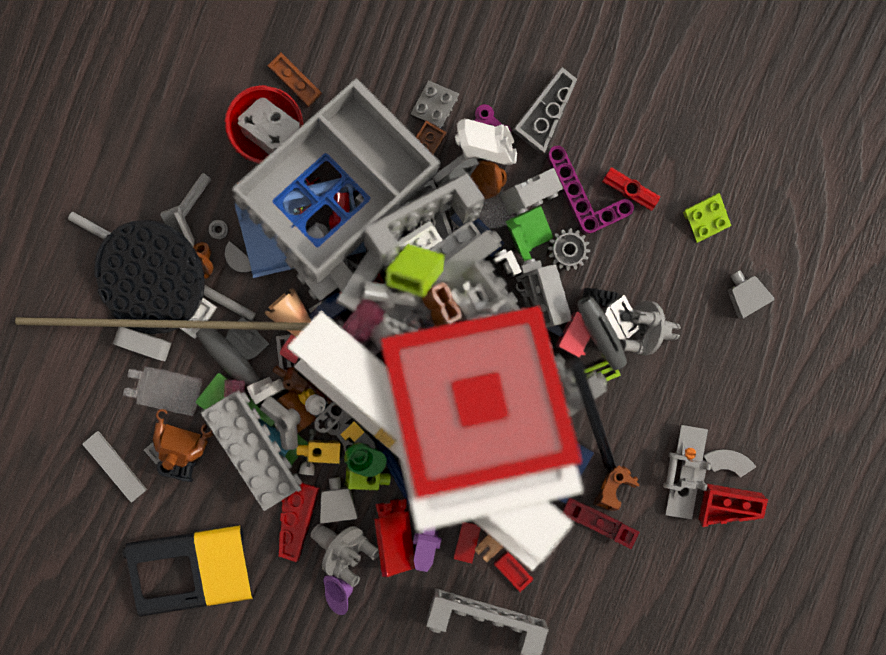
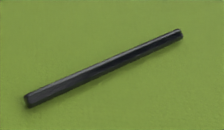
M575 358L574 361L570 362V366L604 466L611 471L612 468L616 467V463L583 363L578 358Z

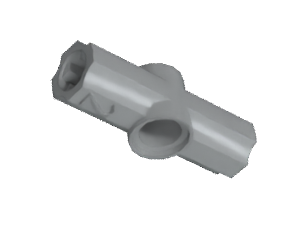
M362 281L360 285V298L379 301L388 308L393 307L395 304L418 307L421 303V296L387 286V283L383 285Z

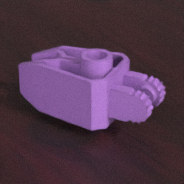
M436 528L422 530L414 535L413 544L416 545L414 564L416 570L427 572L433 564L435 550L439 549L441 544L438 531H435Z

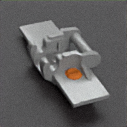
M681 425L677 450L675 453H669L668 456L670 457L666 483L663 485L664 488L669 489L665 515L692 519L697 488L707 491L708 485L704 482L706 469H711V463L702 460L708 429ZM680 459L682 460L679 482L674 483L677 461ZM688 488L686 495L681 496L678 494V491Z

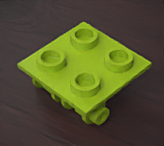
M720 193L685 209V212H683L685 219L689 220L697 243L731 226Z

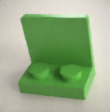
M537 206L505 221L518 254L524 261L532 259L529 253L532 251V248L553 239L541 206Z

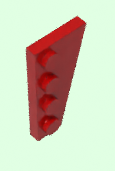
M304 482L300 484L301 491H295L281 500L279 557L294 562L299 561L320 490L319 487Z

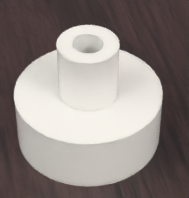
M317 394L309 396L305 403L306 410L313 415L321 414L326 407L325 399Z

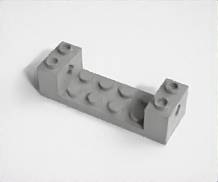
M467 173L365 228L364 245L380 270L384 267L388 268L398 256L400 245L395 238L406 229L412 230L419 222L423 220L428 221L434 214L439 211L445 212L451 206L463 224L468 221L473 222L479 218L485 198Z
M435 588L427 616L426 627H429V630L436 633L446 632L451 611L455 610V613L458 615H473V618L476 620H490L496 626L503 627V625H507L516 632H522L518 644L520 653L522 655L542 654L548 633L545 620Z

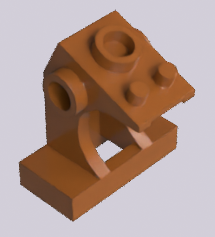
M616 466L606 474L600 492L593 504L609 511L619 510L622 502L618 501L616 497V489L620 484H627L634 488L639 487L640 485L637 483L638 478L636 476L631 477V472L626 467Z

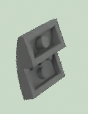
M476 157L468 159L455 167L441 187L467 173L470 176L479 164Z

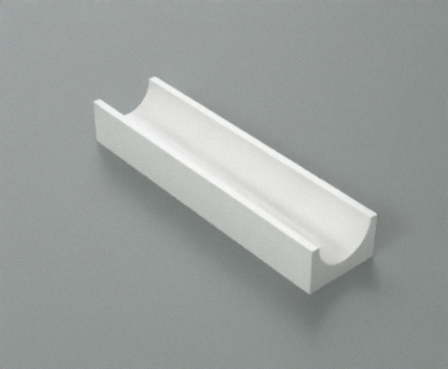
M320 312L288 346V349L300 358L294 368L400 458L380 372L381 369L387 367ZM547 501L471 519L531 571L542 562L573 524Z

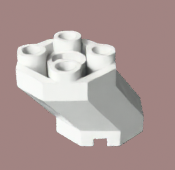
M463 119L457 123L458 134L455 135L457 145L462 147L466 160L476 157V159L483 158L505 165L516 163L517 151L516 148L512 149L514 139L508 126L499 125L494 127L469 119Z

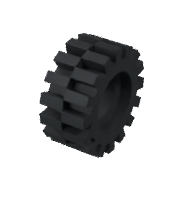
M584 288L583 298L591 296L599 307L605 308L607 304L619 295L616 292L593 288Z

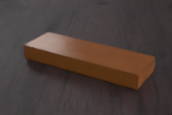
M282 53L268 65L308 107L322 94Z

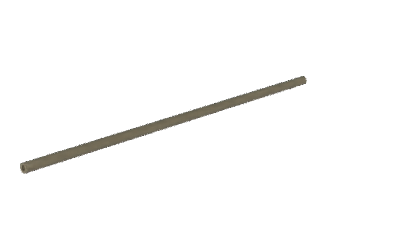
M16 317L15 319L16 325L304 330L310 324L296 322Z

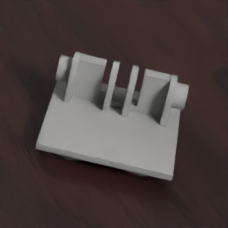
M428 80L411 115L428 121L438 128H442L446 118L450 116L449 113L452 112L454 103L458 101L459 93Z

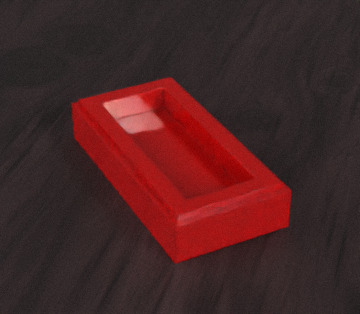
M462 521L453 559L472 564L475 554L474 549L477 546L481 530L477 524Z
M506 551L494 562L497 569L519 592L534 580L509 551Z

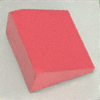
M291 334L281 348L280 355L296 364L299 357L288 349V346L297 338Z

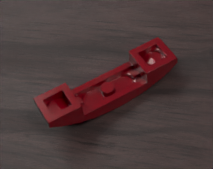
M569 498L562 512L565 517L601 533L629 549H632L640 533L617 519L573 498Z

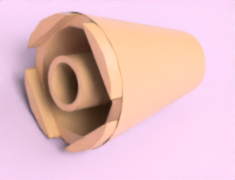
M294 288L289 289L290 294L286 295L284 293L268 307L271 310L270 312H264L274 322H312ZM287 330V331L290 332L291 334H293L294 336L298 337V335H299L303 330Z

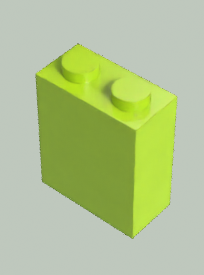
M407 244L387 268V286L424 297L444 270V254Z

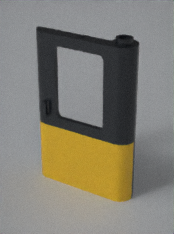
M231 526L126 543V547H123V557L127 559L138 615L141 617L254 599L243 549L244 533L242 526ZM180 556L189 557L195 584L194 591L152 598L143 597L137 568L138 563Z

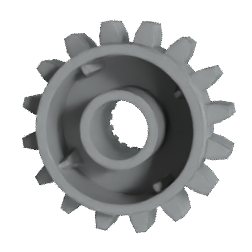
M570 228L566 233L563 229L561 230V236L555 233L554 237L556 240L551 239L549 241L553 245L547 248V250L552 251V254L548 257H554L555 260L552 264L558 262L559 269L565 266L566 271H569L570 266H572L576 270L577 264L583 266L582 260H588L586 253L590 252V250L586 249V246L589 242L584 241L585 235L579 236L578 230L572 233ZM566 245L572 246L573 253L571 255L565 253L564 247Z

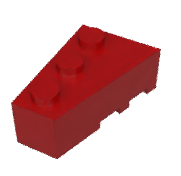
M707 484V491H704L698 519L702 527L711 524H727V522L732 521L741 522L764 518L768 499L763 493Z

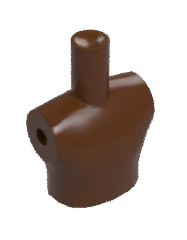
M276 365L272 370L273 373L283 378V387L299 395L304 391L307 379L300 376L295 368L288 367L285 371Z

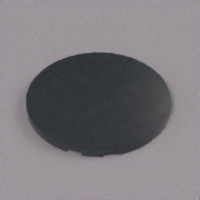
M154 220L131 221L117 227L108 234L98 249L94 265V276L98 285L97 290L103 304L107 305L112 312L111 314L116 319L189 321L199 309L205 288L204 271L200 258L192 244L171 226ZM128 327L145 334H165L178 329Z

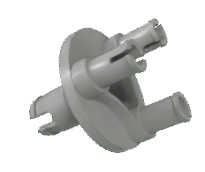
M643 301L632 309L634 312L633 322L640 323L642 328L629 337L628 340L621 339L620 342L623 351L633 352L638 355H651L657 351L663 340H677L680 335L673 334L672 329L679 330L681 327L678 323L665 321L663 310L657 303Z
M318 524L311 532V538L326 551L322 563L323 571L330 576L343 579L351 587H355L360 580L359 576L348 569L350 564L351 566L357 564L354 559L360 561L361 556L358 552H364L372 560L376 559L379 555V549L368 542V538L364 536L362 530L358 527H349L340 534H336L334 531L323 526V524Z

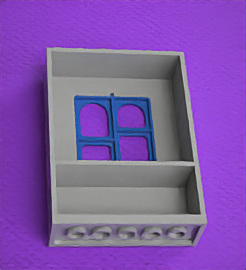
M356 78L233 188L235 194L233 198L242 211L247 210L250 215L249 218L256 225H261L262 231L269 239H275L277 247L283 253L286 251L289 253L293 264L303 268L305 276L311 282L315 280L319 283L364 242L365 228L400 209L437 174L440 162ZM328 161L342 177L319 197L304 183V180L323 162ZM346 184H351L364 198V201L350 213H347L333 198ZM295 188H298L312 202L311 206L300 215H291L283 207L285 197ZM323 205H328L341 218V222L324 237L313 238L306 231V222Z

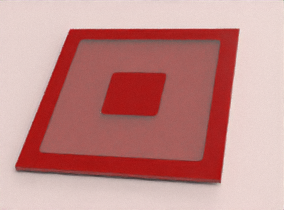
M540 306L381 339L416 500L582 463Z

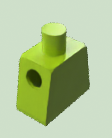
M346 467L345 485L348 489L379 490V485H390V474L379 473L373 476L372 480L367 481L368 477L356 474Z

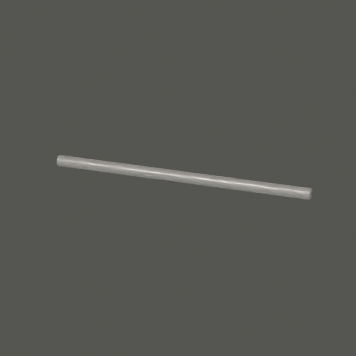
M71 212L68 217L69 221L103 240L111 233L75 212ZM205 285L204 296L251 322L254 320L255 312Z

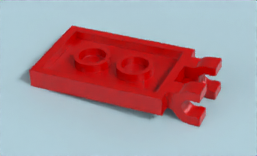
M406 499L390 500L391 503L376 504L379 518L374 520L382 577H389L415 569L409 513L404 511L407 506Z

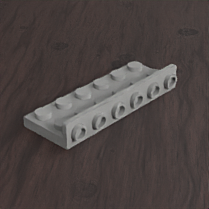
M238 389L202 411L201 414L265 511L295 491H301L300 484H302V481L297 474L293 475L289 468L292 466L286 457L282 458L279 454L282 451L276 441L272 442L269 438L271 433L267 426H262L258 421L261 417L255 408L251 410L248 405L250 400L244 391L241 393Z

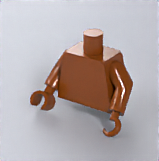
M164 409L158 410L156 418L159 421L155 424L153 444L155 451L159 453V460L163 461V467L167 470H172L175 465L185 467L188 462L201 457L208 443L207 438L213 436V431L210 429V432L205 433L207 425L204 424L201 427L203 434L201 438V434L167 424L165 426L163 424L164 419L159 417V412L163 411L167 414V411Z

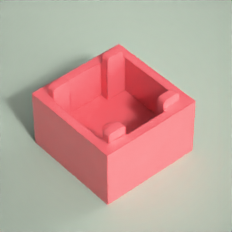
M573 312L571 315L572 321L567 323L563 330L564 334L559 338L555 346L575 357L585 356L586 353L583 350L591 336L584 325L581 313Z

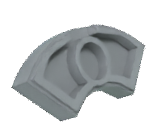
M718 449L703 455L706 462L711 463V470L713 472L720 469H729L741 478L756 468L749 458L732 450Z

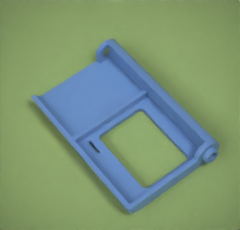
M341 178L308 185V187L320 197ZM346 184L337 193H349V209L352 212L356 208L353 191H356V189L351 184ZM295 188L285 197L283 207L287 213L294 215L293 211L295 208L310 205L312 202L298 188ZM235 203L253 278L290 270L291 268L285 261L287 257L277 247L275 239H269L262 231L261 225H256L249 218L250 215L247 210L242 211ZM364 242L350 255L366 252Z

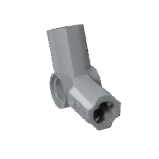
M268 397L261 405L260 410L274 420L276 428L280 431L282 449L297 448L296 425L301 421L299 413L294 409L287 410L273 397Z

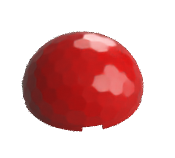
M268 86L251 87L238 94L230 103L225 118L226 134L234 150L242 157L261 164L270 155L246 138L238 125V117L252 106L256 100L266 98L277 108H280L291 118L298 121L300 127L304 125L301 111L296 102L284 91Z

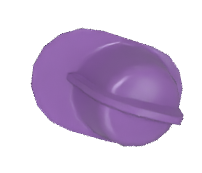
M325 576L323 579L325 596L329 607L336 614H346L348 611V598L353 592V587L343 579H338L335 576Z

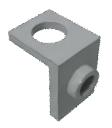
M481 283L466 292L476 314L486 312L487 314H492L506 302L505 298L490 301ZM476 291H479L482 295V300L479 303L474 298Z

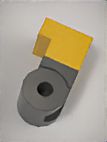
M355 422L340 434L345 441L350 438L354 443H364L370 448L375 449L373 440Z

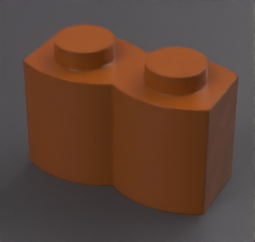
M444 282L430 288L422 297V301L426 308L430 310L431 318L437 327L452 324L462 318L461 311L452 300L451 291Z

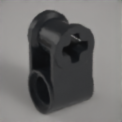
M163 461L158 463L157 471L160 475L180 481L193 482L192 473L197 462H188L185 467L175 465L171 471L163 469Z

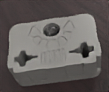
M266 98L256 100L252 106L238 117V125L242 134L269 155L301 128L298 121L291 118L280 108H277Z

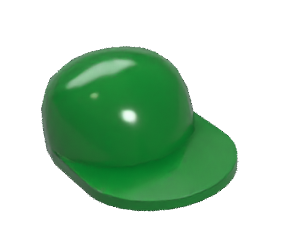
M364 443L352 444L344 455V460L349 470L366 477L378 475L386 466L385 455Z

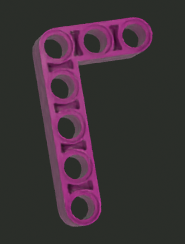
M554 146L550 149L547 155L551 169L554 168L564 188L562 192L582 233L592 234L632 214L634 206L627 199L620 200L594 213L564 148ZM558 151L561 154V159L554 160L552 152ZM563 168L567 169L569 177H562L560 170ZM569 186L577 188L578 192L576 195L569 194ZM577 203L585 205V212L577 211ZM620 204H625L628 207L626 214L620 212ZM603 212L610 214V222L603 221ZM586 220L593 222L594 227L592 230L585 228L584 222Z

